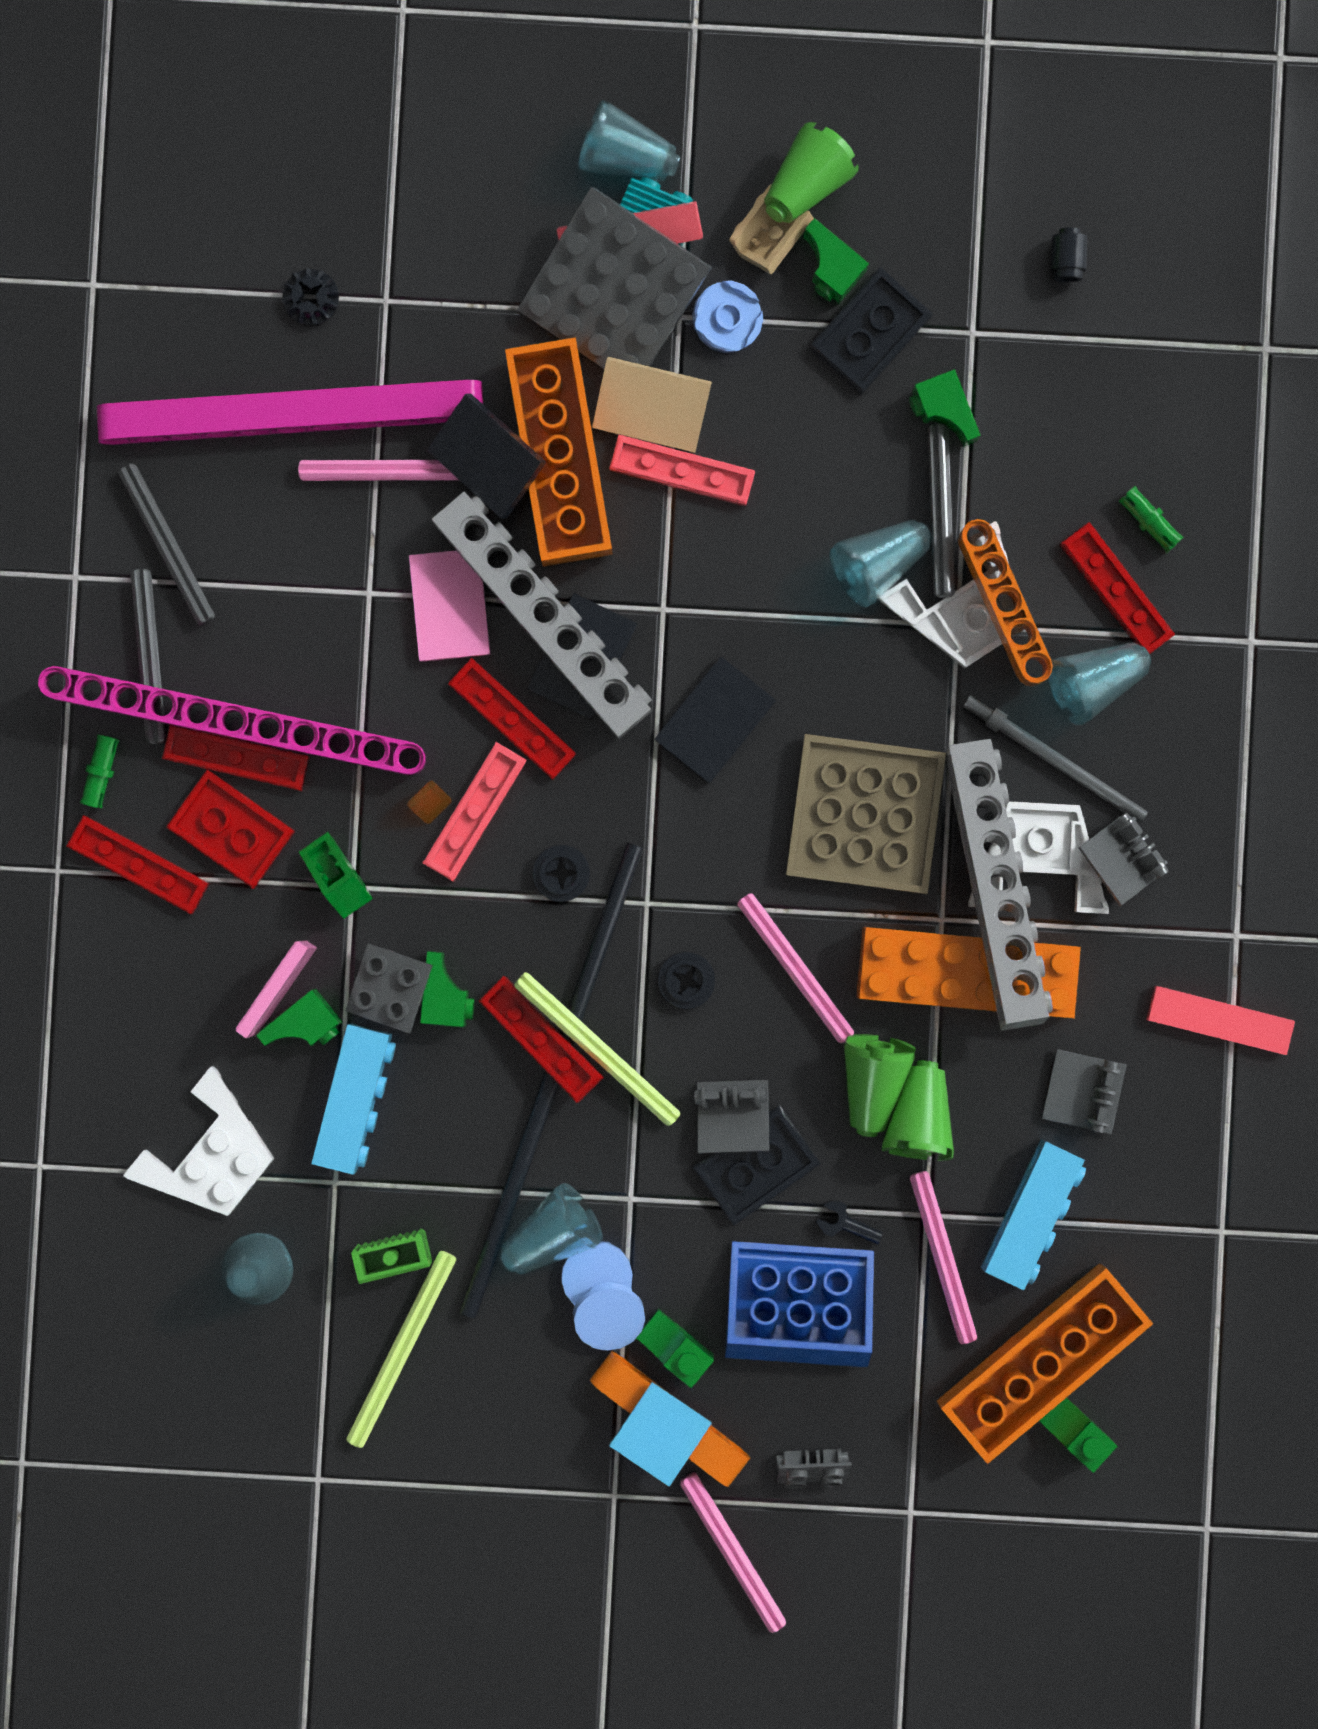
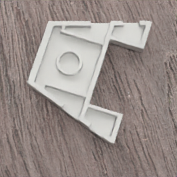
M995 521L990 525L993 528L996 537L1000 543V546L1004 552V555L1007 559L1006 551H1004L1000 537L1001 532L999 529V525ZM979 531L971 536L968 541L973 546L984 545L985 537ZM993 562L983 563L987 570L983 573L988 579L999 577V568ZM907 579L879 596L881 603L964 668L1002 645L974 580L955 591L954 596L941 600L929 609L925 608ZM1004 594L997 596L996 604L1003 612L1013 610L1014 603L1011 597ZM1014 627L1011 630V638L1025 629Z
M1009 802L1006 804L1007 817H1012L1015 823L1016 838H1013L1012 841L1015 852L1019 851L1021 853L1023 872L1076 875L1074 912L1109 914L1107 900H1105L1101 887V879L1078 849L1089 840L1080 805ZM991 842L987 853L995 856L1001 854V850L996 843ZM1000 876L992 877V885L998 890H1003V878ZM973 892L970 895L968 907H975Z
M211 1066L191 1090V1093L219 1115L218 1118L175 1171L171 1170L145 1149L123 1176L129 1180L228 1216L272 1163L274 1157L252 1123L248 1121L233 1093L229 1091L221 1079L218 1070Z

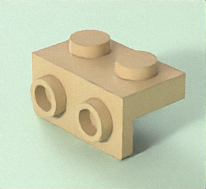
M770 184L765 192L756 199L753 208L744 220L735 227L730 237V242L741 258L772 275L814 218L810 211H806L791 223L774 221L767 214L764 198L772 185Z

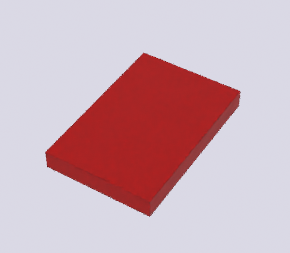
M208 769L166 827L252 889L257 887L295 833V830Z

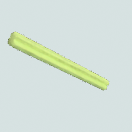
M525 972L517 979L514 986L665 1125L670 1126L678 1119L680 1115L678 1109L530 974Z
M446 1251L438 1253L346 1438V1441L358 1448L364 1447L456 1262V1257Z

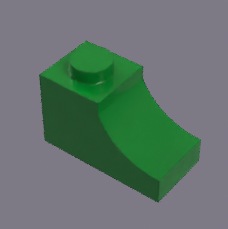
M814 218L805 228L803 237L810 244L817 258L818 269L814 273L812 280L816 285L814 289L825 300L831 301L833 299L840 304L866 273L869 263Z
M955 369L915 384L912 390L913 396L909 397V401L916 417L921 416L924 424L936 422L948 426L960 439L963 447L978 441L981 435Z
M328 832L299 851L324 897L343 919L373 899L361 877L354 870L336 841Z
M428 951L426 963L433 966L423 993L420 1023L465 1027L466 1020H473L475 1000L468 998V990H461L450 979L445 967L444 953Z
M313 989L256 1036L264 1046L270 1045L284 1037H298L306 1040L310 1046L318 1042L324 1046L340 1033L336 1027L343 1021L318 990Z
M659 1308L644 1325L642 1332L636 1338L663 1363V1366L690 1388L695 1385L714 1361V1355L711 1351Z
M1067 1397L1039 1420L1093 1473L1118 1447L1108 1435Z

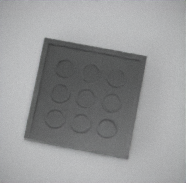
M591 187L517 310L561 340L576 337L578 352L603 369H605L608 357L650 367L712 267L595 187Z

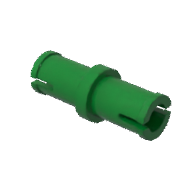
M1136 486L1130 489L1126 496H1123L1118 501L1140 523L1138 527L1143 532L1147 530L1163 547L1166 553L1184 538L1162 516L1164 512L1161 508L1158 507L1156 509L1140 493Z
M97 734L91 763L86 764L85 772H88L79 803L102 808L108 780L113 778L115 772L111 769L120 740Z

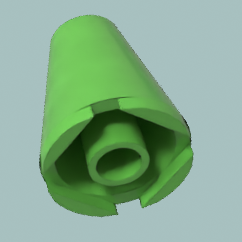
M808 122L798 131L764 198L766 212L774 221L791 223L857 174L858 164L853 166L851 161L855 156L853 150L841 136L830 128L825 127L823 131L813 128L817 123Z
M855 1034L848 1036L844 1045L850 1125L857 1129L856 1132L859 1135L876 1137L878 1132H883L887 1128L914 1062L916 1049L913 1045L895 1038H890V1043L878 1041L879 1035Z
M919 1060L917 1061V1066H911L884 1136L882 1151L889 1150V1154L912 1159L927 1160V1157H931L932 1154H938L937 1161L953 1160L954 1147L945 1071L938 1069V1063Z

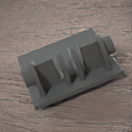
M1128 813L1122 814L1078 848L1119 906H1122L1156 878L1162 877L1169 871L1165 866L1168 862L1163 860L1157 850L1151 851L1155 844H1146L1144 840L1149 837L1148 834L1141 837L1140 834L1143 833V830L1135 821V816L1131 818Z
M368 943L345 1011L406 1033H411L433 965Z
M1057 1049L1042 1119L1112 1134L1127 1064Z
M768 1080L697 1082L694 1099L695 1105H698V1153L770 1151Z
M819 1449L815 1450L816 1463L813 1464L809 1462V1450H805V1464H802L801 1451H783V1455H776L778 1469L777 1484H785V1487L789 1489L805 1488L809 1482H821L822 1487L842 1486V1481H849L852 1462H849L848 1452H841V1449L823 1450V1463H820Z

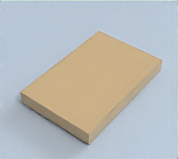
M608 357L592 428L695 453L712 382Z

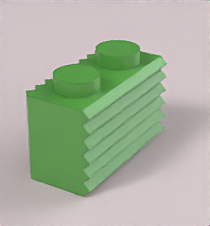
M422 1228L418 1232L413 1230L411 1234L409 1232H406L405 1235L400 1233L397 1237L393 1235L390 1239L388 1237L384 1240L379 1238L377 1242L372 1240L369 1244L367 1242L363 1245L358 1244L351 1252L359 1284L427 1268L432 1263L426 1232Z

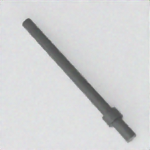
M969 695L964 702L963 707L984 720L986 727L994 732L1001 731L1123 813H1128L1131 818L1135 816V821L1141 823L1146 817L1148 811L1008 720V715L997 707L993 710L972 695Z

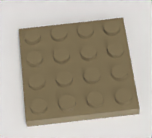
M804 734L786 875L928 894L946 753Z

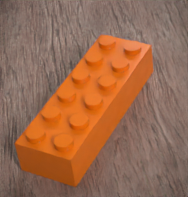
M576 337L505 349L520 438L546 461V464L529 487L543 567L613 555Z
M870 927L862 928L856 998L997 1011L982 938ZM1034 943L1036 956H1042L1045 966V977H1041L1043 989L1050 992L1053 1011L1049 1013V1016L1075 1019L1081 947ZM1013 945L1005 947V952L1010 959H1022L1023 955L1018 947ZM1016 980L1012 983L1013 989L1017 994L1021 996L1030 994L1029 986L1024 981Z
M1099 1263L941 1396L937 1403L988 1464L1152 1326L1153 1323L1109 1270Z

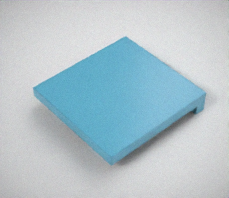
M651 1382L616 1436L611 1440L609 1446L667 1486H670L712 1422Z

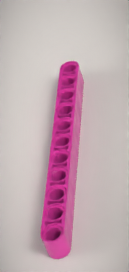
M455 380L106 403L96 406L98 441L101 444L116 445L446 423L465 394H472L483 404L482 382L479 380Z
M51 666L44 669L38 678L40 691L45 696L61 702L403 775L418 774L426 764V756L423 749L418 744L59 666ZM62 674L66 680L65 688L59 693H53L49 688V681L54 675ZM91 682H98L101 686L100 696L96 700L88 701L84 695L85 687ZM127 689H133L137 695L135 705L130 708H123L120 704L121 693ZM161 697H169L173 703L171 712L165 716H159L155 711V703ZM203 704L208 710L207 719L199 724L193 723L190 718L191 709L195 705ZM232 712H239L243 716V725L236 731H229L225 725L227 715ZM268 719L276 720L279 725L277 735L271 739L264 738L260 733L261 724ZM309 727L313 730L314 739L310 745L300 746L296 743L295 734L299 728ZM338 734L346 735L349 739L348 749L341 754L332 752L330 748L331 739ZM371 742H379L385 748L383 757L378 761H370L365 756V748ZM407 749L417 751L420 756L418 765L412 769H406L400 764V755Z

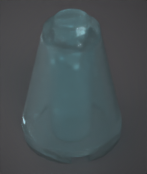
M600 100L591 119L594 122L590 131H587L578 161L579 169L588 172L636 178L647 177L660 181H665L668 175L674 176L680 161V156L675 154L676 146L610 102Z
M908 520L837 542L833 545L834 548L830 549V561L839 582L846 579L851 587L850 590L846 591L850 598L861 607L866 608L877 602L929 551L932 537L925 524L922 522L918 523L915 520Z
M1135 642L1061 656L1051 660L1054 667L1048 680L1053 696L1061 710L1067 707L1073 714L1068 719L1076 725H1083L1092 720L1149 673L1151 657L1145 647L1139 646Z
M567 1183L555 1187L502 1245L503 1253L501 1254V1259L509 1271H516L522 1275L588 1251L600 1244V1241L603 1240V1234L599 1222L591 1208L585 1211L578 1203L584 1199L578 1191Z
M267 1233L248 1234L237 1239L228 1248L223 1258L222 1277L227 1289L234 1297L248 1304L261 1305L276 1300L287 1290L293 1278V1261L287 1247L277 1237Z

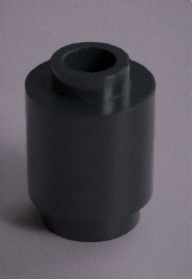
M1079 228L1059 229V234L1052 236L1051 272L1054 273V280L1057 282L1072 283L1083 280V273L1086 272L1087 236L1080 234L1081 230Z

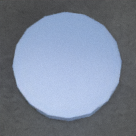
M732 280L722 281L706 288L695 301L692 312L693 326L699 339L710 349L722 353L737 352L752 344L759 335L763 323V312L761 311L756 294L744 284Z
M593 1241L581 1244L570 1253L563 1266L562 1284L566 1296L575 1305L581 1295L584 1296L590 1292L589 1289L597 1284L613 1282L624 1284L631 1288L633 1273L629 1259L620 1248L609 1242Z
M613 1282L597 1284L589 1289L590 1292L579 1297L573 1311L575 1330L581 1340L592 1348L606 1351L621 1349L632 1343L642 1332L645 1322L643 1303L639 1296L637 1297L632 1292V1289L626 1285Z

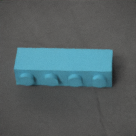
M352 1023L347 1024L311 1164L352 1175L357 1172L358 1167H365L369 1153V1147L364 1146L367 1132H374L378 1118V1112L373 1111L376 1097L382 1099L387 1083V1078L382 1077L385 1063L391 1064L396 1048V1043L391 1042V1033Z
M1040 1139L983 1261L981 1268L984 1272L1022 1290H1025L1027 1283L1031 1285L1034 1283L1040 1271V1265L1037 1264L1042 1251H1049L1055 1239L1056 1233L1052 1232L1057 1219L1062 1220L1070 1207L1071 1200L1067 1199L1073 1186L1078 1187L1085 1175L1086 1168L1082 1167L1084 1159Z

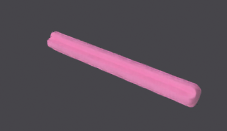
M301 460L298 465V475L303 481L459 480L438 460Z
M749 893L738 901V907L839 1043L845 1042L848 1036L854 1034L851 1026L754 894Z
M927 1171L916 1172L910 1175V1181L956 1336L960 1344H968L977 1340V1334L932 1182Z
M695 1472L688 1474L680 1481V1486L768 1631L774 1633L786 1625L784 1616Z

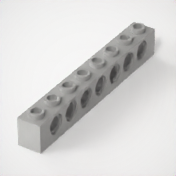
M464 491L432 518L434 525L614 735L620 739L651 713L648 703L652 699L639 684L634 688L624 678L629 674L625 667L616 657L610 661L601 651L605 647L601 639L592 630L586 633L581 628L578 622L582 618L569 603L564 607L555 597L559 591L546 576L541 580L532 571L536 564L523 549L517 553L508 543L512 539L509 532L500 522L493 525L485 516L489 512L485 504L476 495L470 498ZM474 524L483 526L485 529L484 536L478 541L468 540L465 537V533L469 526ZM496 551L506 553L508 555L506 565L502 568L491 567L488 560L492 553ZM519 578L528 579L532 584L530 591L522 596L512 592V584ZM542 605H549L555 610L553 619L546 623L539 622L535 618L536 609ZM565 632L574 633L578 637L577 645L570 650L562 649L558 645V638L561 634ZM588 659L599 661L602 666L600 673L595 677L585 676L581 672V666L584 661ZM611 686L621 687L625 692L623 701L619 704L608 703L604 698L607 688Z
M991 739L949 745L945 760L1000 1029L1003 1031L1044 1024L1049 1018V1013L1053 1011L1050 992L1043 989L1041 977H1045L1042 956H1036L1034 942L1038 941L1037 927L1034 921H1029L1027 907L1031 905L1028 887L1021 884L1019 873L1023 872V861L1021 853L1019 851L1015 852L1012 839L1016 838V828L1013 818L1007 817L1005 804L1009 803V795L1006 784L1000 783L998 770L1002 769L1000 752L998 749L993 750ZM979 774L985 778L987 785L983 787L975 786L970 781L969 776ZM979 808L989 809L993 813L994 819L984 821L979 818L976 810ZM984 843H996L1000 847L1001 854L995 856L988 854L984 849ZM994 876L1004 878L1008 883V889H996L991 883V878ZM1008 911L1012 913L1015 918V924H1003L998 918V912ZM1009 945L1018 947L1022 952V959H1010L1005 952V947ZM1016 980L1024 981L1029 986L1030 994L1026 996L1017 994L1013 989L1012 983Z

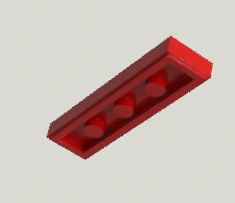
M1090 522L1060 544L1061 548L1144 657L1175 635Z
M473 658L448 683L451 688L552 780L575 757L576 753Z
M170 725L162 759L302 791L310 757Z
M85 815L81 818L66 846L189 914L195 912L210 884Z
M503 976L479 1000L485 1009L576 1103H579L604 1078L559 1030L515 988L514 984L506 976Z

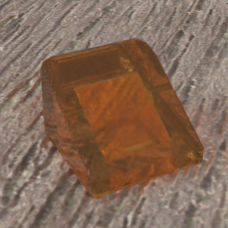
M432 780L407 803V806L425 823L429 824L452 802V799Z

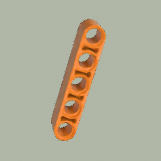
M971 520L959 534L958 543L1017 678L1027 686L1039 685L1048 679L1052 673L1053 665L993 528L985 520ZM973 529L981 531L985 537L984 545L973 546L967 539V532ZM985 562L996 564L999 568V577L996 579L985 577L982 573V564ZM1004 594L1011 597L1014 603L1012 611L1003 612L998 608L996 604L998 595ZM1014 627H1021L1026 630L1028 634L1026 644L1019 645L1012 640L1011 630ZM1028 660H1037L1042 665L1043 671L1039 678L1031 677L1026 672L1025 666Z
M614 1351L610 1352L590 1379L597 1389L628 1413L632 1412L651 1382L658 1385ZM710 1425L688 1459L719 1483L729 1487L750 1460V1456Z

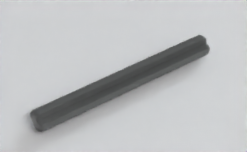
M933 424L927 429L933 591L936 597L949 598L955 594L949 428L944 424Z
M133 463L122 467L118 474L196 623L202 625L211 621L215 614L140 471Z
M136 569L131 571L130 575L140 684L162 689L152 575L148 569ZM163 697L159 698L155 703V711L159 716H164ZM144 719L145 741L147 744L165 743V724Z

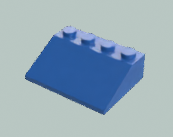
M732 1241L725 1358L868 1367L872 1355L874 1251Z

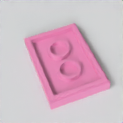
M457 551L409 555L419 661L427 662L491 655L484 582Z
M308 941L294 942L236 1027V1032L245 1038L256 1036L261 1031L317 949L316 946Z

